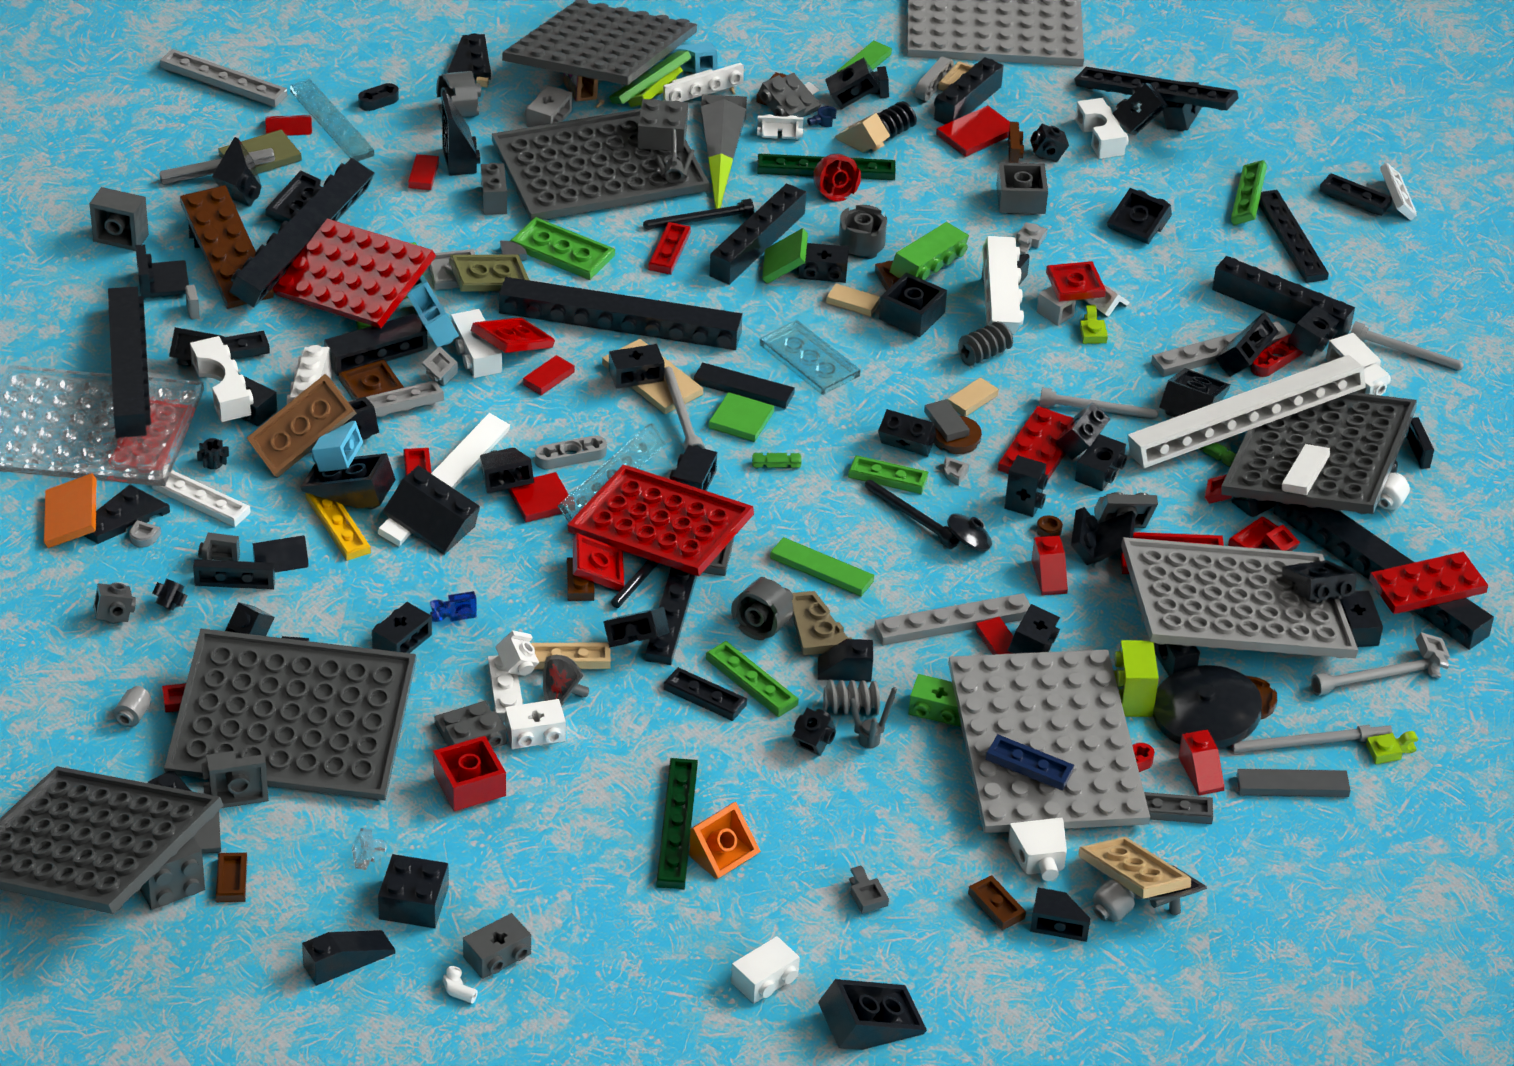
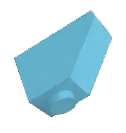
M350 421L319 437L312 449V459L317 463L319 472L348 469L363 444L356 421Z

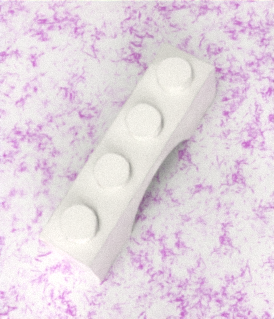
M219 336L190 343L192 364L198 376L214 378L220 381L212 389L214 408L221 422L251 415L250 405L254 403L252 392L250 389L246 390L245 379L242 374H238L237 363L235 359L231 360L228 345H223Z

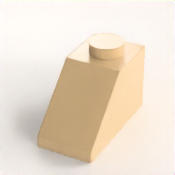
M874 113L848 126L835 137L837 140L863 153L869 149H872L874 152L885 145L883 141L890 137V134L878 114Z

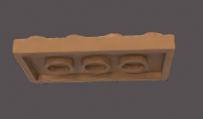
M324 374L250 434L247 440L273 475L278 478L308 454L315 446L319 437L342 426L357 413L330 377Z

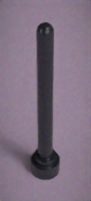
M751 198L743 199L736 206L645 220L643 227L645 229L666 227L668 222L684 224L733 215L749 218L754 214V205Z
M873 480L865 482L866 489L936 533L941 544L949 549H953L959 544L960 540L951 532L948 526H942Z

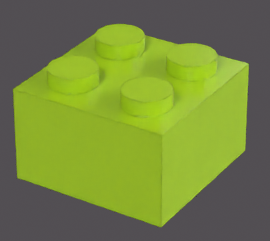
M1121 640L1120 650L1115 651L1114 665L1117 669L1113 671L1125 717H1153L1159 680L1154 643L1148 640Z

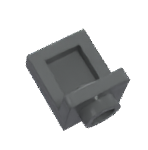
M208 532L204 543L201 542L199 545L198 557L202 558V560L238 561L240 558L239 536Z

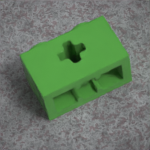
M918 674L910 695L908 715L961 727L952 682Z

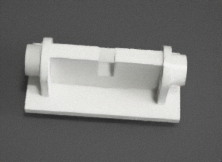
M770 114L758 116L757 136L777 139L778 131H782V139L798 140V138H803V117L793 115L781 117Z

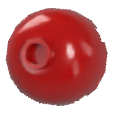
M830 154L822 158L814 170V183L817 190L824 197L833 201L846 200L847 198L844 197L849 196L851 193L854 194L861 182V171L857 167L856 162L842 154Z

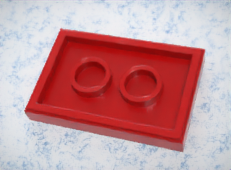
M985 106L938 127L936 135L966 157L1008 138L1010 121L990 106Z
M522 317L475 322L470 330L504 353L553 348L555 342L553 337Z

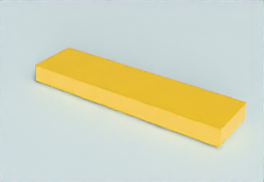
M305 493L307 501L346 561L371 553V546L343 504Z

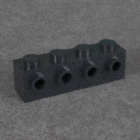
M986 57L974 64L969 71L962 74L957 81L950 84L946 90L936 96L934 100V120L947 124L974 111L1001 88L1004 65Z
M414 313L387 321L381 329L370 326L325 339L324 347H329L332 370L336 376H339L340 372L380 360L390 361L427 350V329Z

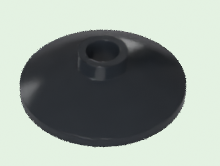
M951 514L947 520L948 527L962 543L978 551H988L991 548L992 539L984 529V524L978 518H970L962 514Z

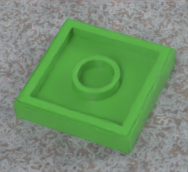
M804 228L765 249L762 279L767 284L805 263L808 233Z
M728 392L710 419L709 428L755 442L773 415L774 406Z

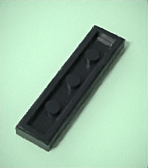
M703 362L693 379L704 387L733 393L785 409L795 393V387Z

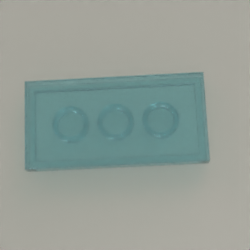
M798 320L760 338V345L822 395L860 376V369Z

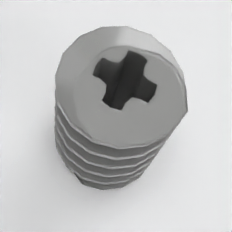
M829 680L826 687H824L823 710L826 712L828 707H832L833 713L837 714L839 707H842L844 714L848 715L851 707L850 699L854 698L858 714L861 707H864L866 715L870 714L872 708H875L877 715L879 714L880 691L876 681H872L868 688L866 681L862 680L857 688L855 681L851 680L846 688L843 680L838 682L837 687H835L833 680Z

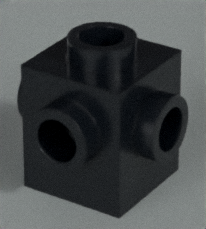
M1043 123L1037 131L1033 132L1030 139L1036 156L1055 162L1059 161L1069 146L1065 132L1056 126H1048Z
M807 708L804 714L797 718L792 737L797 746L821 756L826 745L832 743L836 734V727L831 719V715L821 709L814 711Z

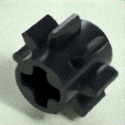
M209 438L204 443H199L197 461H203L204 468L218 469L223 464H227L229 447H223V440Z
M167 578L164 584L157 582L152 594L158 596L155 603L174 611L176 605L183 607L188 596L182 593L185 586Z

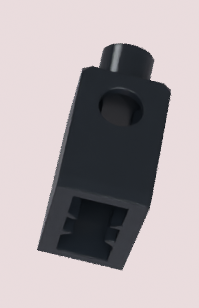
M507 448L499 451L493 450L490 453L480 455L482 475L487 493L534 483L531 459L516 448Z

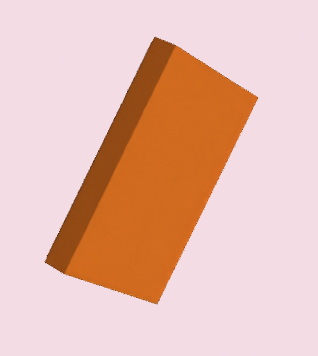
M93 473L45 490L44 543L48 548L96 531L97 479Z

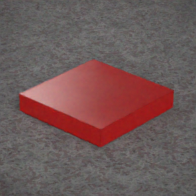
M1093 261L1048 265L1046 267V274L1059 302L1101 298L1106 295V289Z
M556 472L534 477V483L508 489L525 522L574 511V503Z
M576 533L572 539L573 575L620 591L624 587L623 551Z

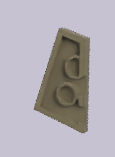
M815 591L792 593V617L803 656L823 654L845 639H852V637L848 638L844 633V627L840 622H836L832 618L829 608Z

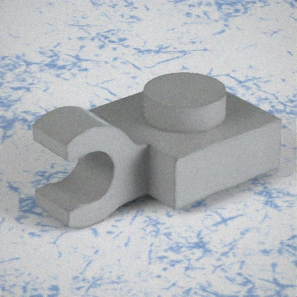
M1026 222L1017 234V242L1021 243L1019 246L1020 253L1027 254L1031 246L1039 248L1047 237L1048 229Z
M1421 632L1415 640L1422 657L1429 660L1428 673L1430 676L1441 678L1440 667L1446 669L1449 667L1448 658L1450 655L1442 638Z

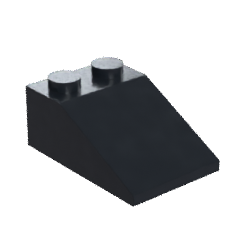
M441 92L442 149L449 176L477 173V164H480V152L477 150L476 137L471 136L469 126L448 94Z
M1184 368L1168 380L1159 408L1164 409L1167 415L1177 417L1222 401L1231 384Z
M383 453L356 456L348 469L319 472L317 463H315L300 488L302 492L350 507L374 509L382 504L396 479L388 455Z
M835 979L818 1002L839 1048L864 1050L923 1035L927 1031L906 985Z

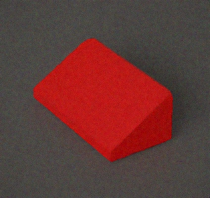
M310 115L265 117L266 134L281 129L286 135L312 134V118Z

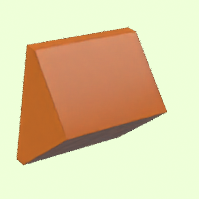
M736 802L729 804L690 828L689 856L715 879L722 877L761 852Z

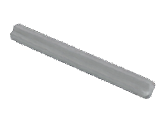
M272 148L249 152L255 165L275 161ZM222 158L162 170L159 173L161 183L169 184L212 175Z

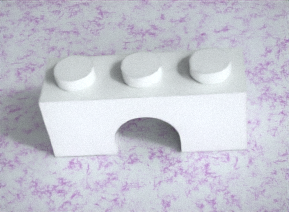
M1097 98L1077 101L1075 120L1083 133L1093 132L1091 147L1098 158L1125 155L1128 135L1123 131L1119 121L1112 114L1111 107L1107 106L1104 99Z
M480 309L451 314V322L459 334L455 338L457 352L462 354L464 366L470 370L473 378L502 372L501 350L470 331L473 323L485 321Z

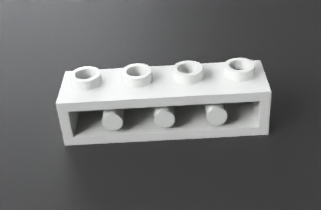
M987 236L982 247L986 323L991 325L997 321L1002 322L1008 327L1011 334H1015L1019 325H1022L1024 320V312L1020 310L1022 289H1019L1018 282L1021 280V269L1017 268L1020 248L1016 247L1015 237Z
M313 345L304 348L302 357H298V369L294 371L295 382H291V394L287 395V404L324 374L328 375L331 379L332 366L329 347Z

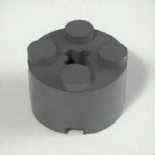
M472 71L445 73L438 77L436 85L437 97H441V92H446L463 118L479 115L478 97H481V86L479 83H475ZM440 104V105H438V106H439V110H440V112H441V114H442V108H441V104Z
M856 205V209H845L840 215L839 245L849 246V254L864 256L868 259L875 258L877 253L885 246L886 215L884 217L880 209L870 205Z
M759 577L734 599L731 606L733 619L737 618L740 623L738 628L746 636L755 640L771 638L791 619L793 615V594L789 589L783 588L777 582L765 577Z

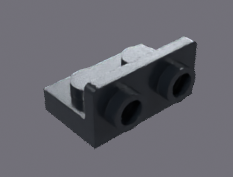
M175 327L169 357L177 359L176 364L191 366L190 343L219 336L224 344L225 337Z

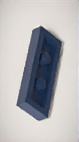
M999 734L995 737L986 754L987 761L1062 791L1074 770V764Z

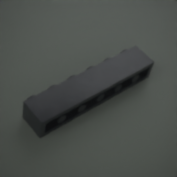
M786 183L710 254L709 276L730 285L765 252L766 248L776 242L805 214L806 191Z
M1226 256L1215 268L1213 291L1294 324H1297L1316 305L1340 320L1336 327L1338 333L1335 338L1347 335L1351 330L1355 307L1345 302L1338 301L1229 256Z

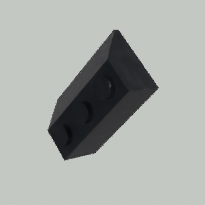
M418 465L402 479L385 506L383 514L445 555L475 527L480 506Z

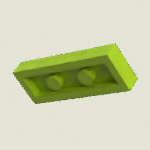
M681 66L628 100L627 102L630 107L641 106L642 99H652L654 96L663 93V86L672 83L683 71Z

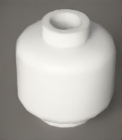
M1390 473L1378 502L1379 507L1387 510H1396L1402 506L1410 491L1405 477L1398 473Z

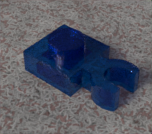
M474 591L448 595V601L445 602L442 600L430 602L432 609L430 615H432L433 622L442 621L446 617H449L451 622L477 617V600Z

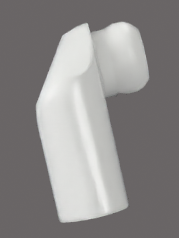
M449 966L446 969V974L443 975V983L447 993L452 997L473 1004L478 990L463 985L460 978L462 975L461 969L456 966Z

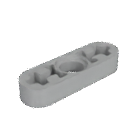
M940 57L919 80L915 89V97L928 101L938 90V83L953 68V60Z
M589 436L542 445L535 451V463L541 469H553L600 460L606 456L607 442L603 437ZM566 451H576L577 453H576V454H566L565 452H566Z

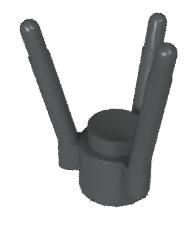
M673 129L671 137L672 159L668 160L665 166L659 155L656 156V160L661 170V177L666 178L669 182L677 183L683 178H687V170L693 158L694 150H690L683 166L682 162L677 159L676 130Z
M896 687L891 689L879 723L876 718L866 720L863 724L860 723L855 699H850L855 724L854 732L859 734L861 746L875 748L880 744L881 733L884 732L885 723L897 692Z

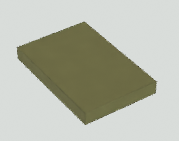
M282 129L241 141L248 153L268 148L273 149L275 161L255 165L258 174L302 160L300 151ZM230 145L218 148L221 158H223Z
M450 255L449 263L460 291H500L505 277L529 280L519 255Z

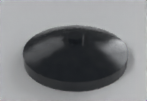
M1199 665L1173 673L1158 686L1153 717L1160 731L1178 744H1181L1182 734L1208 729L1217 748H1224L1244 740L1256 729L1262 715V700L1256 685L1242 673L1222 666Z

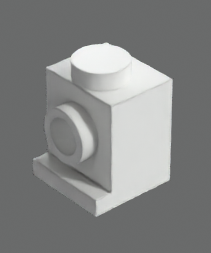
M1376 363L1365 368L1366 388L1355 391V393L1381 396L1385 393L1387 385L1391 382L1389 373Z
M512 630L495 646L507 673L526 676L539 664L535 655V649L530 644V641L533 639L531 634Z

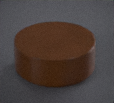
M1043 516L1037 521L1036 532L1040 537L1060 536L1063 527L1062 521L1055 516Z

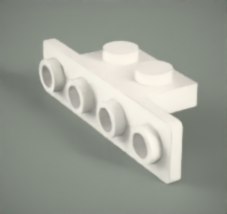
M738 63L714 71L710 69L673 80L672 83L663 86V101L683 102L700 97L702 94L707 95L741 85L744 82V65Z

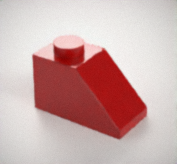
M1060 536L1034 537L1031 561L1041 595L1067 594L1066 559Z
M1208 729L1182 734L1178 758L1198 796L1224 791L1225 786L1218 748Z

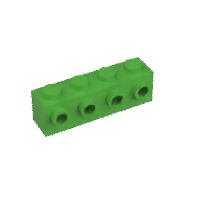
M945 222L896 252L890 273L901 278L907 272L926 280L928 276L937 273L942 267L950 265L953 260L962 257L966 253L969 235L950 223Z

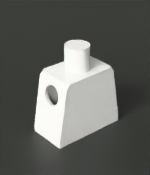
M1063 818L1010 823L1008 844L1024 873H1041L1043 880H1055L1059 875L1058 871L1063 870L1065 867L1067 853Z

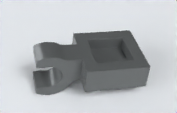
M861 865L851 868L850 871L854 877L849 878L852 885L850 893L861 913L864 914L887 907L889 898L878 878L869 880Z

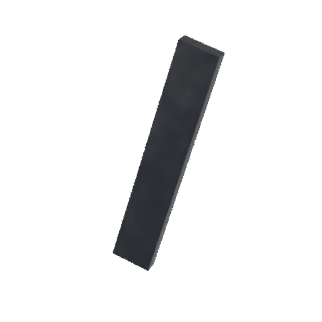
M1279 191L1261 192L1259 207L1305 283L1328 280V271Z

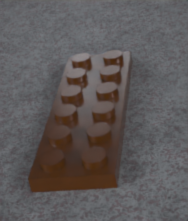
M226 185L181 195V206L227 309L246 305V302L230 293L233 285L231 278L237 269H243L245 262L250 256L255 257L256 251ZM273 289L262 300L274 298Z

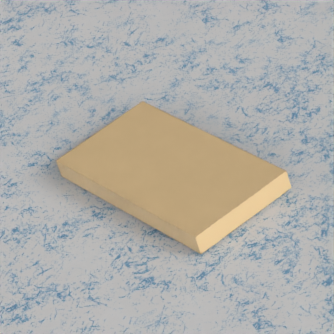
M638 339L620 349L646 346L648 344L642 339ZM609 354L602 357V365L609 369ZM663 357L665 367L669 366L673 369L684 404L703 395V387ZM665 376L663 382L631 386L632 389L662 413L667 414L676 409Z
M1126 836L1079 848V857L1143 899L1191 887V878Z

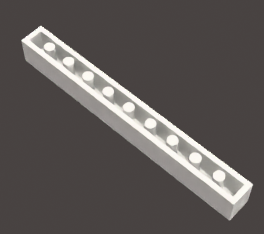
M1346 355L1128 434L1130 455L1143 468L1366 388L1364 367L1350 355Z

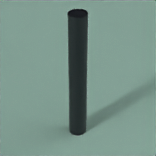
M647 560L611 600L612 606L619 608L659 563Z

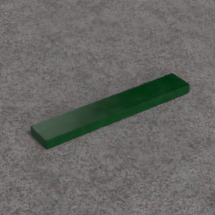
M759 153L757 174L814 177L816 165L824 157ZM851 158L856 162L857 167L861 171V179L895 180V160Z
M670 758L657 888L685 890L698 760Z

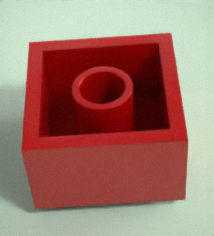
M486 736L433 751L434 776L453 811L506 796V771Z

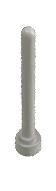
M1355 321L1351 333H1354L1363 342L1368 340L1456 370H1461L1464 367L1463 362L1369 331V328L1365 327L1363 323Z
M669 366L665 367L664 376L685 435L684 450L686 451L688 445L705 449L702 439L694 433L673 369Z
M1042 387L1039 406L1044 408L1055 406V404L1086 408L1094 402L1104 412L1150 419L1158 417L1156 409L1057 395V392L1052 391L1051 388Z
M1421 659L1337 676L1327 675L1326 673L1314 674L1311 678V685L1316 695L1329 694L1337 686L1428 669L1429 660Z

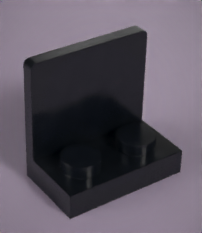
M145 244L135 245L141 296L143 295V298L186 294L185 287L189 285L185 260L152 263L151 254H146Z
M1085 507L1075 511L1071 546L1086 565L1123 553L1121 547L1123 537L1133 538L1136 515L1133 511L1098 524L1095 516L1090 515Z

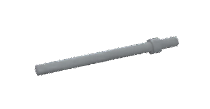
M1363 725L1351 730L1247 740L1231 745L1233 753L1350 740L1367 742L1368 737L1392 733V727L1390 725L1379 727Z

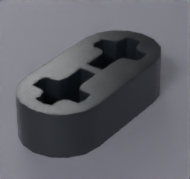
M386 83L364 90L358 95L359 107L365 111H372L394 104L399 100V88L395 84Z

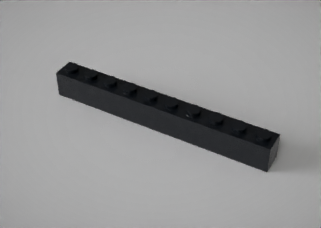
M353 158L346 164L341 163L335 171V175L330 174L323 187L318 186L312 199L308 197L304 201L301 210L296 209L290 217V221H284L278 233L274 232L269 237L267 245L264 246L262 244L256 251L255 257L250 256L245 262L243 269L236 270L231 278L233 285L230 293L254 308L279 282V279L284 276L287 269L293 264L294 260L326 219L337 221L368 189L375 172Z
M505 277L499 292L500 314L731 350L737 349L742 333L743 313Z
M138 286L108 288L115 437L147 436L146 426L151 425L144 298L143 295L138 296Z
M1275 501L1273 513L1368 580L1370 579L1371 572L1415 563L1341 511L1322 507L1311 508L1299 504H1283ZM1467 598L1413 610L1469 650L1490 636L1494 616Z

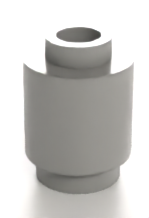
M140 686L128 689L114 709V715L118 722L124 726H136L150 706V693Z

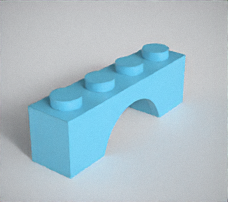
M711 42L679 45L655 64L657 65L676 51H688L691 58L681 65L683 71H689L694 74L710 69L714 71L718 69L717 50Z
M422 274L407 296L436 346L448 345L459 334Z

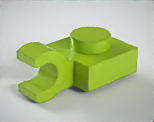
M1086 305L1087 314H1084V320L1080 321L1079 327L1083 344L1107 343L1108 334L1105 321L1097 320L1096 305Z
M1407 731L1399 738H1395L1393 733L1368 737L1366 746L1375 764L1401 760L1402 753L1415 752L1417 748L1414 742L1418 741V737L1415 731Z

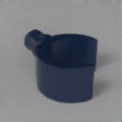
M831 106L819 108L817 115L807 119L808 125L819 124L823 127H832L833 119H836L837 109Z

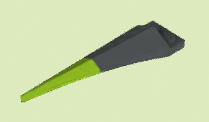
M702 94L701 120L709 160L715 209L721 208L732 162L746 120L747 97Z

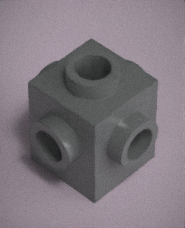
M98 583L93 605L96 619L106 620L110 623L128 622L130 612L134 613L136 606V597L132 596L130 586L122 583Z

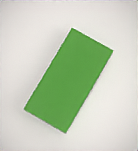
M537 217L510 240L521 245L526 250L527 255L588 280H591L615 256L614 248Z

